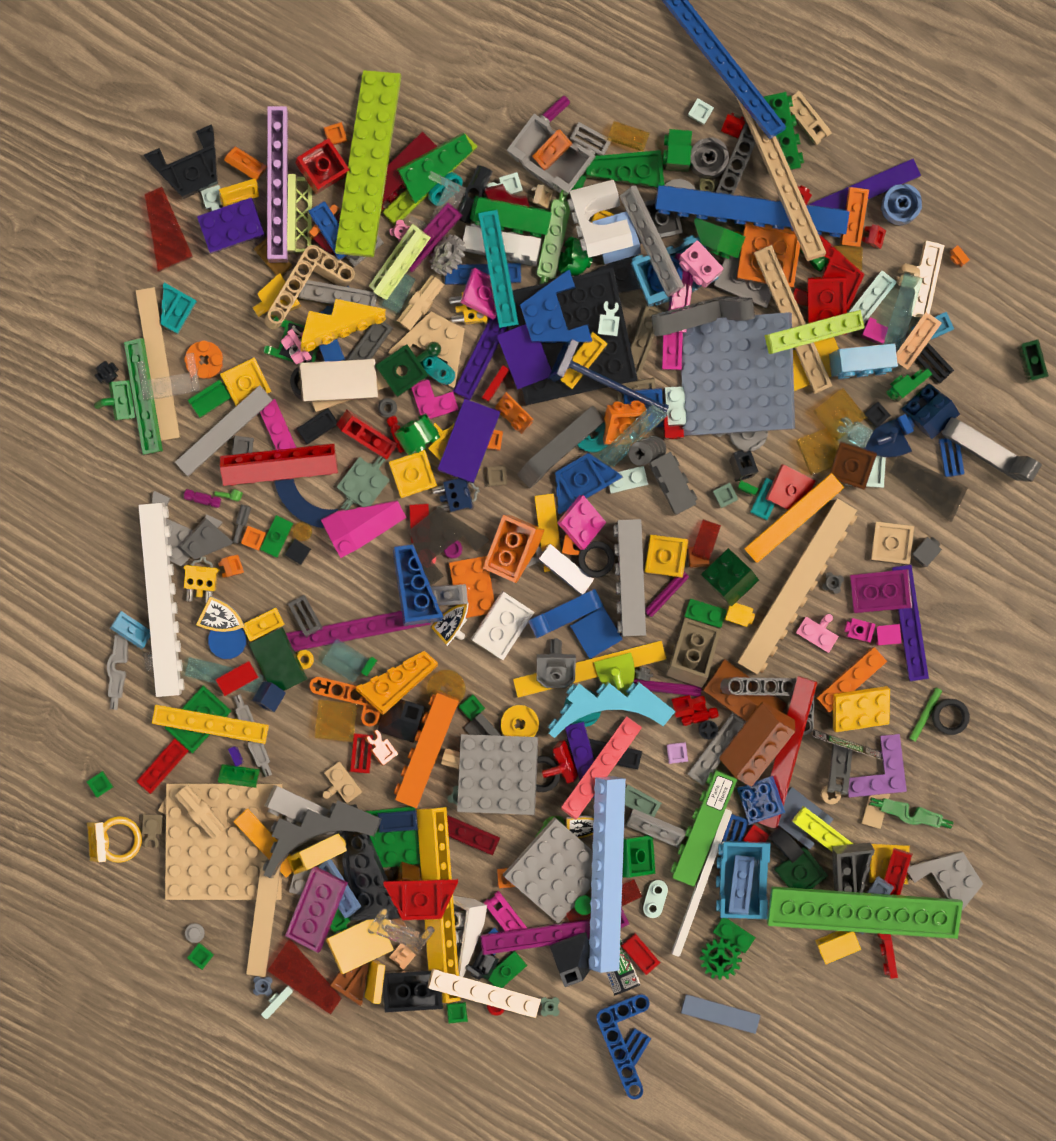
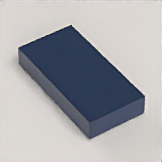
M417 810L378 813V817L382 819L379 825V833L418 830Z

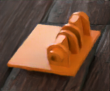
M507 392L495 406L497 411L501 412L500 416L505 417L511 423V426L521 434L533 423V418Z

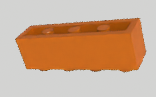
M875 647L870 648L819 693L815 699L826 712L830 713L833 710L834 704L833 694L855 691L887 662L886 659Z

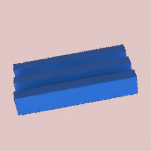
M947 438L939 439L945 477L964 475L960 446L955 444L959 467L957 472L952 441ZM944 443H948L950 462L952 468L951 473H949L948 463Z
M731 814L722 842L727 839L733 819L736 821L729 841H734L741 821L743 825L737 841L742 842L748 820Z
M634 1028L625 1043L628 1048L635 1035H639L629 1052L631 1057L643 1038L646 1040L633 1060L634 1066L651 1040V1037ZM623 1049L619 1053L618 1059L623 1057L625 1053ZM624 1067V1068H627L629 1071L632 1072V1068H630V1067Z

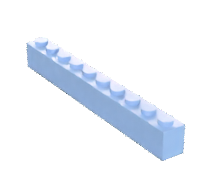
M616 776L595 777L589 969L600 973L619 971L626 779Z

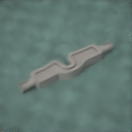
M119 634L115 635L113 654L107 662V673L110 677L108 697H111L110 709L118 710V700L123 696V687L126 679V672L117 670L115 666L117 663L128 662L129 641Z
M241 694L234 696L233 698L238 707L235 709L238 719L255 722L250 708L244 704ZM249 741L247 745L257 766H261L265 777L268 774L269 776L272 775L268 765L270 759L264 744Z

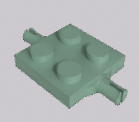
M379 455L373 464L367 463L360 457L357 459L336 487L347 497L341 506L342 509L349 510L353 503L359 504L362 507L372 505L390 481L379 469L386 461L384 458L380 461L382 457Z

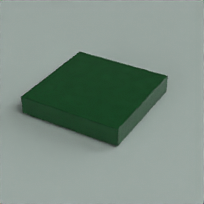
M802 846L801 849L804 853L794 863L787 858L774 870L788 888L813 889L827 878L828 875L807 848Z

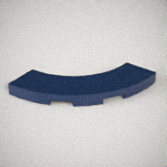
M294 478L274 481L278 495L286 508L298 519L309 525L325 529L321 519L338 511V509H322L307 502L299 493Z

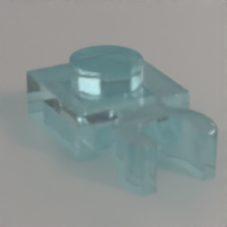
M842 418L841 421L846 424V428L839 426L837 430L841 433H848L846 439L859 447H866L873 430L858 421L852 424L849 418Z

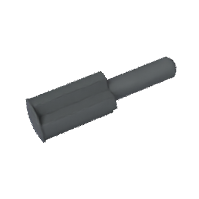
M241 504L236 520L238 525L233 543H239L243 526L247 524L252 508L248 505Z

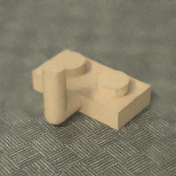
M340 761L324 773L333 784L332 787L323 793L325 799L339 792L345 802L349 803L363 792Z

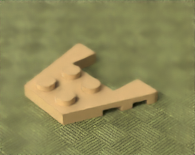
M431 311L388 354H393L406 344L410 349L412 345L426 350L430 342H438L441 346V353L437 357L447 362L454 369L455 379L448 386L455 388L465 329ZM446 371L442 373V377L446 375Z

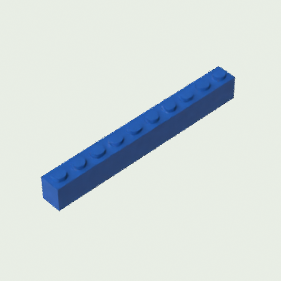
M665 185L657 186L654 208L659 209L658 213L670 214V211L678 212L677 215L689 217L690 213L697 214L696 218L708 219V216L716 217V221L727 222V219H734V223L746 224V221L754 222L753 225L765 227V224H772V228L784 230V226L792 227L781 201ZM806 205L819 235H822V231L829 232V236L841 237V234H846L850 211Z

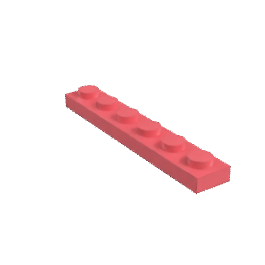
M627 716L564 802L560 808L575 820L580 816L595 794V777H607L641 730V726Z

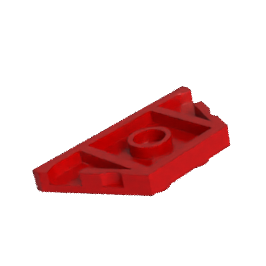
M458 879L383 881V885L402 920L442 919L458 884Z

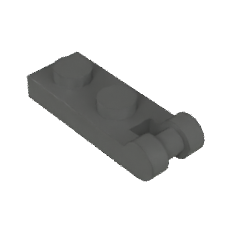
M832 744L827 792L834 793L836 791L840 792L841 795L848 794L852 760L851 749ZM836 779L842 780V785L836 784Z

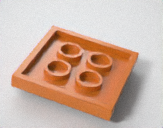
M746 221L743 236L746 237L740 252L736 279L767 284L754 252L772 245L790 288H794L800 244L795 232L789 228H784V230L775 229L771 225H765V227L754 226L753 222Z

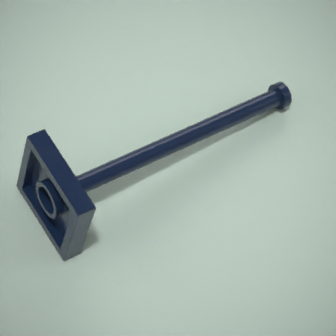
M571 339L562 345L548 379L555 382L563 378L566 370L571 368L660 411L662 415L666 414L669 408L668 404L665 403L663 405L574 362L572 357L579 342Z

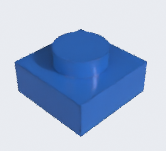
M904 414L896 419L904 436L914 431L913 427L915 425L910 416L907 417Z

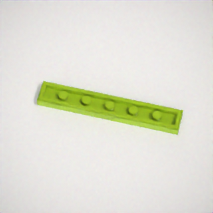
M467 135L466 137L473 151L450 172H453L465 159H467L478 148V146ZM406 189L383 211V214L396 225V221L399 219L404 220L428 196L429 192L415 204Z
M856 310L764 336L768 353L773 354L861 330L865 326L861 310Z

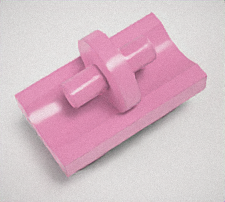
M293 329L287 332L288 335L281 340L282 345L286 350L293 345L298 348L299 351L291 355L296 365L305 360L306 362L310 361L312 357L306 351L301 352V341Z

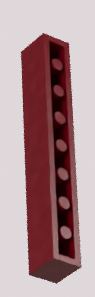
M423 131L388 165L381 213L385 209L383 206L388 201L391 203L397 198V192L401 188L406 189L397 169L438 147ZM341 212L335 217L338 223L340 222ZM320 232L314 238V241L324 251L335 255Z

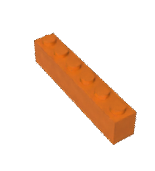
M438 691L436 695L432 694L429 705L432 707L429 713L425 712L422 723L425 725L422 731L418 730L415 741H418L416 748H411L408 758L411 761L409 766L405 765L401 776L404 778L402 784L398 783L394 794L397 796L395 800L414 808L418 807L460 699Z

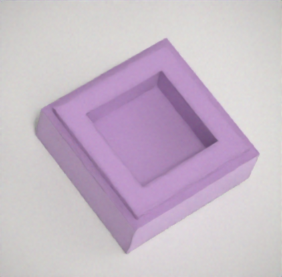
M686 742L667 744L669 764L688 762Z

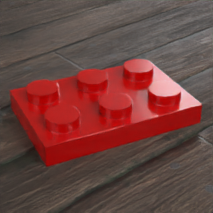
M846 276L808 278V323L847 313Z

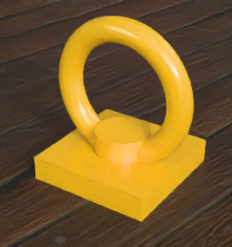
M117 816L108 819L104 823L87 822L90 861L105 862L107 859L111 862L122 863L132 859L140 850L142 844L141 831L131 819ZM116 824L128 826L134 834L133 847L123 855H115L107 850L109 848V838L106 831Z

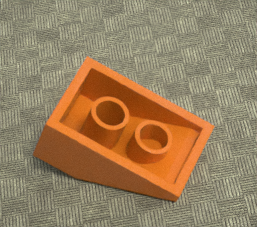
M503 515L483 569L517 583L536 552L545 530L515 516Z

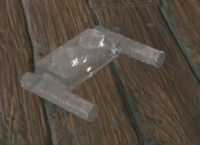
M431 172L428 179L445 186V189L429 223L448 202L457 209L466 190L465 187L434 172ZM412 216L408 221L409 224H414L422 230L428 225Z
M194 353L186 354L189 373L147 380L144 361L137 362L143 400L200 391Z
M384 908L381 909L368 928L370 934L376 933L411 948L413 947L417 952L423 948L435 931L432 926H429L420 937V932L385 919L388 911Z

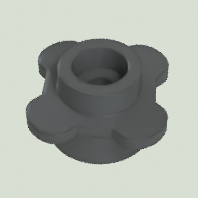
M828 572L825 575L826 581L822 588L825 591L831 590L838 594L841 591L840 587L844 578L841 575L836 576Z

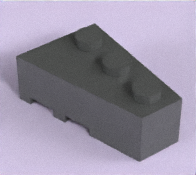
M669 452L651 461L649 467L676 516L695 506V501L698 499L693 489H689L687 485L689 481L684 472L681 473L678 467L680 464L676 456Z
M870 842L832 846L834 891L863 893L866 875L869 873V865L875 852Z

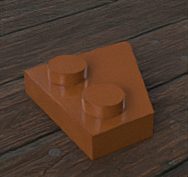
M368 963L345 974H341L339 970L330 986L361 1006Z

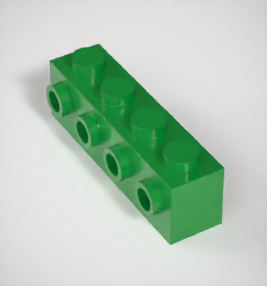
M787 92L764 96V99L786 126L783 132L776 135V138L790 170L802 168L801 164L804 163L803 153L798 152L797 146L801 144L799 133L795 134L794 126H797L795 114L791 115L790 107H793L792 96H788Z
M478 196L474 197L470 219L475 221V225L481 226L478 213L498 210L501 230H504L505 227L512 228V232L523 234V231H528L530 235L541 237V234H548L552 212L549 210Z

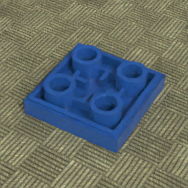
M773 776L756 781L752 787L745 785L737 788L749 825L785 813Z

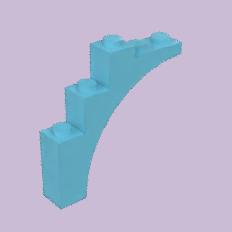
M609 682L606 685L602 683L596 691L598 693L596 697L581 684L577 683L576 685L572 684L566 691L568 694L566 698L572 703L570 705L566 704L560 711L562 714L558 720L554 719L549 724L548 728L550 730L548 733L555 738L565 727L577 719L604 710L636 712L653 719L662 726L667 723L675 711L640 682L632 683L626 690L627 696Z

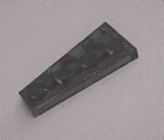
M897 456L890 470L892 475L948 521H953L968 487L903 456Z

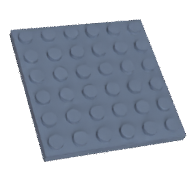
M792 313L755 315L754 319L744 321L727 320L726 317L717 318V321L692 327L683 332L681 374L686 410V424L683 425L684 436L795 429L793 348L769 354L764 336L792 328Z

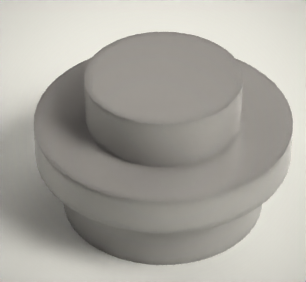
M197 923L190 924L185 931L187 940L192 943L200 942L205 935L204 928Z

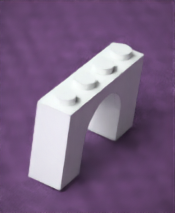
M614 180L570 191L571 199H568L570 211L574 210L572 213L574 224L578 223V226H576L578 237L583 238L580 239L582 250L587 251L588 258L633 246L627 219L606 225H597L588 221L592 215L599 211L620 206Z

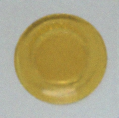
M305 522L297 523L293 529L294 537L299 541L308 540L312 536L311 526Z

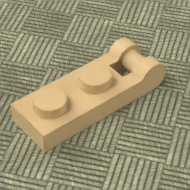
M798 91L792 96L793 107H790L791 114H795L797 122L809 135L812 142L818 145L823 137H828L832 132L801 92ZM816 126L820 128L818 133H815L813 130Z

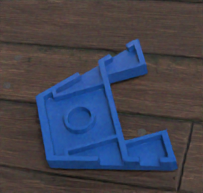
M570 270L520 304L532 342L557 343L568 342L571 339L577 342H592L587 325L567 330L556 294L575 288Z

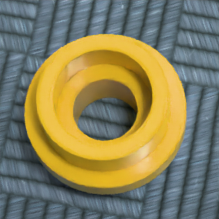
M301 650L296 654L303 669H308L313 665L314 657L311 652ZM303 656L308 658L307 663L301 662Z

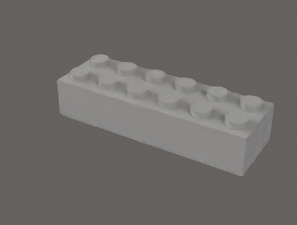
M641 519L618 520L617 525L613 526L614 537L618 538V544L614 545V554L618 556L619 562L615 564V575H619V582H616V595L620 594V602H617V614H621V621H617L618 633H621L622 637L646 636Z

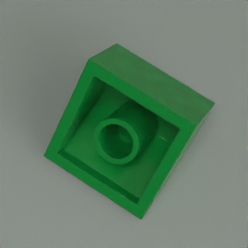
M695 218L694 223L701 244L709 247V252L727 259L730 256L738 258L746 236Z
M649 835L624 837L622 878L656 874L653 837Z

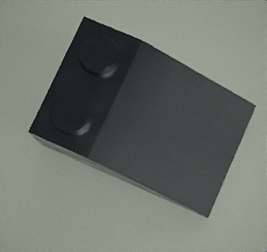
M432 970L385 971L383 980L385 1013L443 1009L442 992L427 988Z

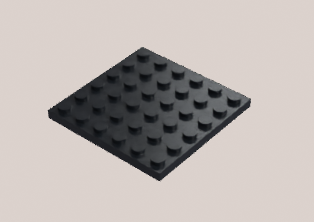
M609 268L572 277L575 288L556 294L567 330L587 325L590 334L594 332L608 343L589 369L620 384L638 381L614 269ZM551 282L513 290L519 324L508 326L509 330L526 324L520 304ZM606 301L610 310L615 308V303L619 305L618 311L614 314V316L620 317L617 336L598 334L600 314L606 315L604 309ZM541 342L551 370L562 345L566 342ZM579 342V343H578L577 348H576V350H575V352H574V355H575V353L579 350V348L583 345L584 342ZM583 375L573 389L560 379L554 382L546 378L523 387L522 391L527 406L607 388L608 386Z

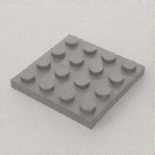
M461 734L457 812L535 815L538 737Z
M554 817L503 873V876L559 924L575 906L576 899L579 896L585 895L591 888L593 851Z

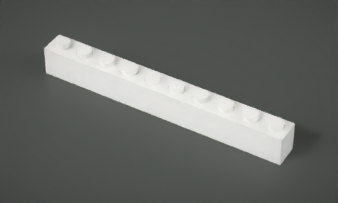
M165 503L139 505L156 697L180 695L182 690H184V679H180V671L183 670L182 660H179L178 652H181L180 640L177 641L176 633H179V623L175 621L177 603L173 602L176 588L175 583H172L171 575H174L173 564H170L169 556H172V546L168 545V537H170L171 533L170 526L166 525L169 511Z

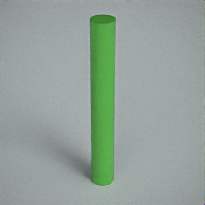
M935 688L909 739L916 742L942 690Z

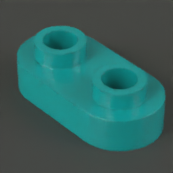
M455 172L448 173L429 191V200L436 206L443 205L461 189L463 184L462 178Z
M430 356L421 362L427 374L439 383L449 385L454 381V369L437 356ZM446 371V375L442 377V373Z

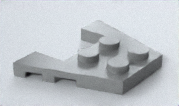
M154 491L152 504L165 503V506H168L171 498ZM207 514L205 516L217 528L223 523ZM166 518V525L170 526L171 533L170 537H168V545L172 546V556H169L170 561L183 567L191 556L180 545L193 530Z
M962 851L933 860L922 861L918 864L910 865L908 869V875L914 883L931 873L947 899L963 901L962 910L983 885Z

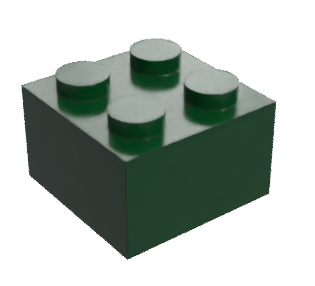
M729 548L701 573V576L708 585L731 607L759 581L755 573Z

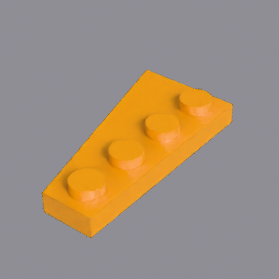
M423 651L407 659L396 668H390L379 677L375 676L369 682L356 686V691L383 715L438 666V662Z

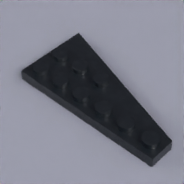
M348 804L355 808H358L356 804ZM339 831V835L345 840V848L347 850L341 853L345 881L348 882L347 885L361 905L350 916V920L401 918L383 885V881H388V878L370 836L360 832Z

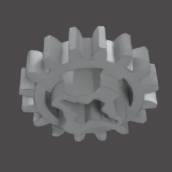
M449 234L448 238L445 236L443 241H440L434 248V253L430 255L433 257L429 261L432 264L431 268L440 275L452 274L453 269L457 270V265L462 263L461 257L465 256L463 253L466 250V247L463 246L465 242L456 235Z

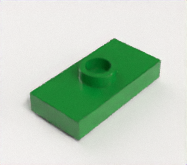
M276 515L260 550L278 558L294 523Z
M222 764L218 783L256 788L260 769Z
M514 951L493 970L488 980L494 986L503 988L528 965Z

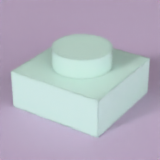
M697 98L688 116L705 125L714 107Z

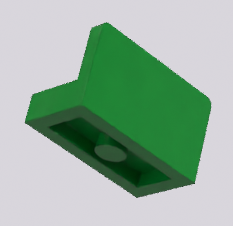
M218 380L187 401L201 419L232 397L223 382Z

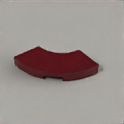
M504 184L485 189L488 199L529 206L527 196L511 194L506 190Z

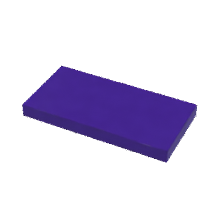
M464 399L438 471L474 484L501 412Z

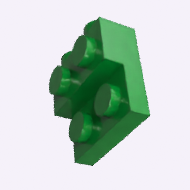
M927 368L924 372L920 369L911 377L909 375L905 377L900 375L890 383L892 387L886 393L893 401L896 400L898 402L929 378L932 373Z

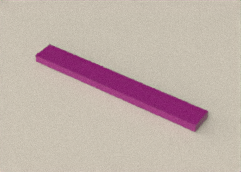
M402 611L322 626V630L310 634L307 638L302 630L286 633L294 651L431 625V623L404 626Z

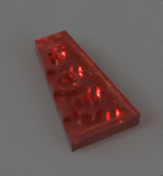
M163 187L146 193L145 200L156 256L157 271L161 272L193 258V255Z
M291 939L287 941L267 970L330 1015L342 999Z

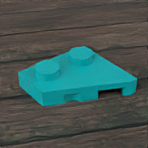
M164 282L161 325L179 334L197 301Z

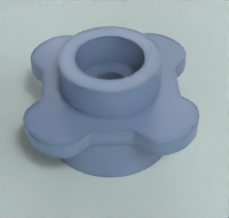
M256 976L253 980L255 983L253 993L255 995H271L272 978Z

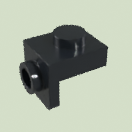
M481 949L474 964L467 965L466 969L471 972L470 975L475 979H489L499 958L493 954L483 955Z

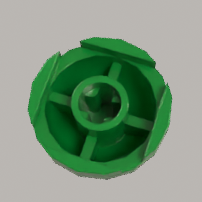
M569 237L563 245L566 247L565 252L560 254L558 271H561L560 273L563 274L570 270L571 276H578L587 268H590L593 258H588L587 251L582 250L580 239Z

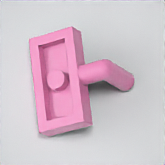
M831 614L825 615L819 624L805 617L796 631V634L827 653L830 652L839 637L826 629L828 623L833 620Z

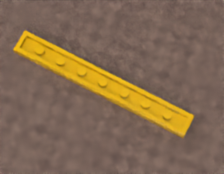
M662 641L577 662L575 681L573 683L598 677L594 662L632 653L634 668L665 660L666 655ZM537 673L513 679L518 698L553 689L546 688L537 681Z

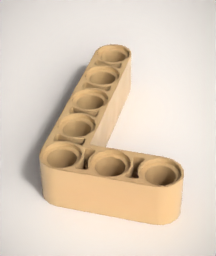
M308 246L265 317L266 326L270 329H277L281 326L313 271L338 286L346 287L354 278L355 272L353 268L318 246ZM307 254H313L315 259H310ZM324 263L330 264L332 269H327ZM298 269H304L306 275L299 273ZM340 274H346L348 279H343ZM289 284H294L297 290H292ZM280 300H286L288 305H282ZM271 315L277 316L279 321H273Z

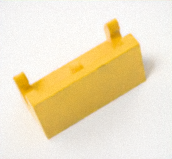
M835 931L815 940L825 964L861 950L855 933L850 931Z

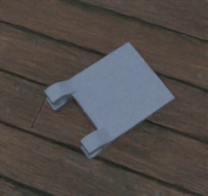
M792 787L786 795L783 806L785 813L781 814L779 826L808 849H811L815 843L806 837L807 832L792 822L793 818L802 806L806 807L828 825L833 821V818Z

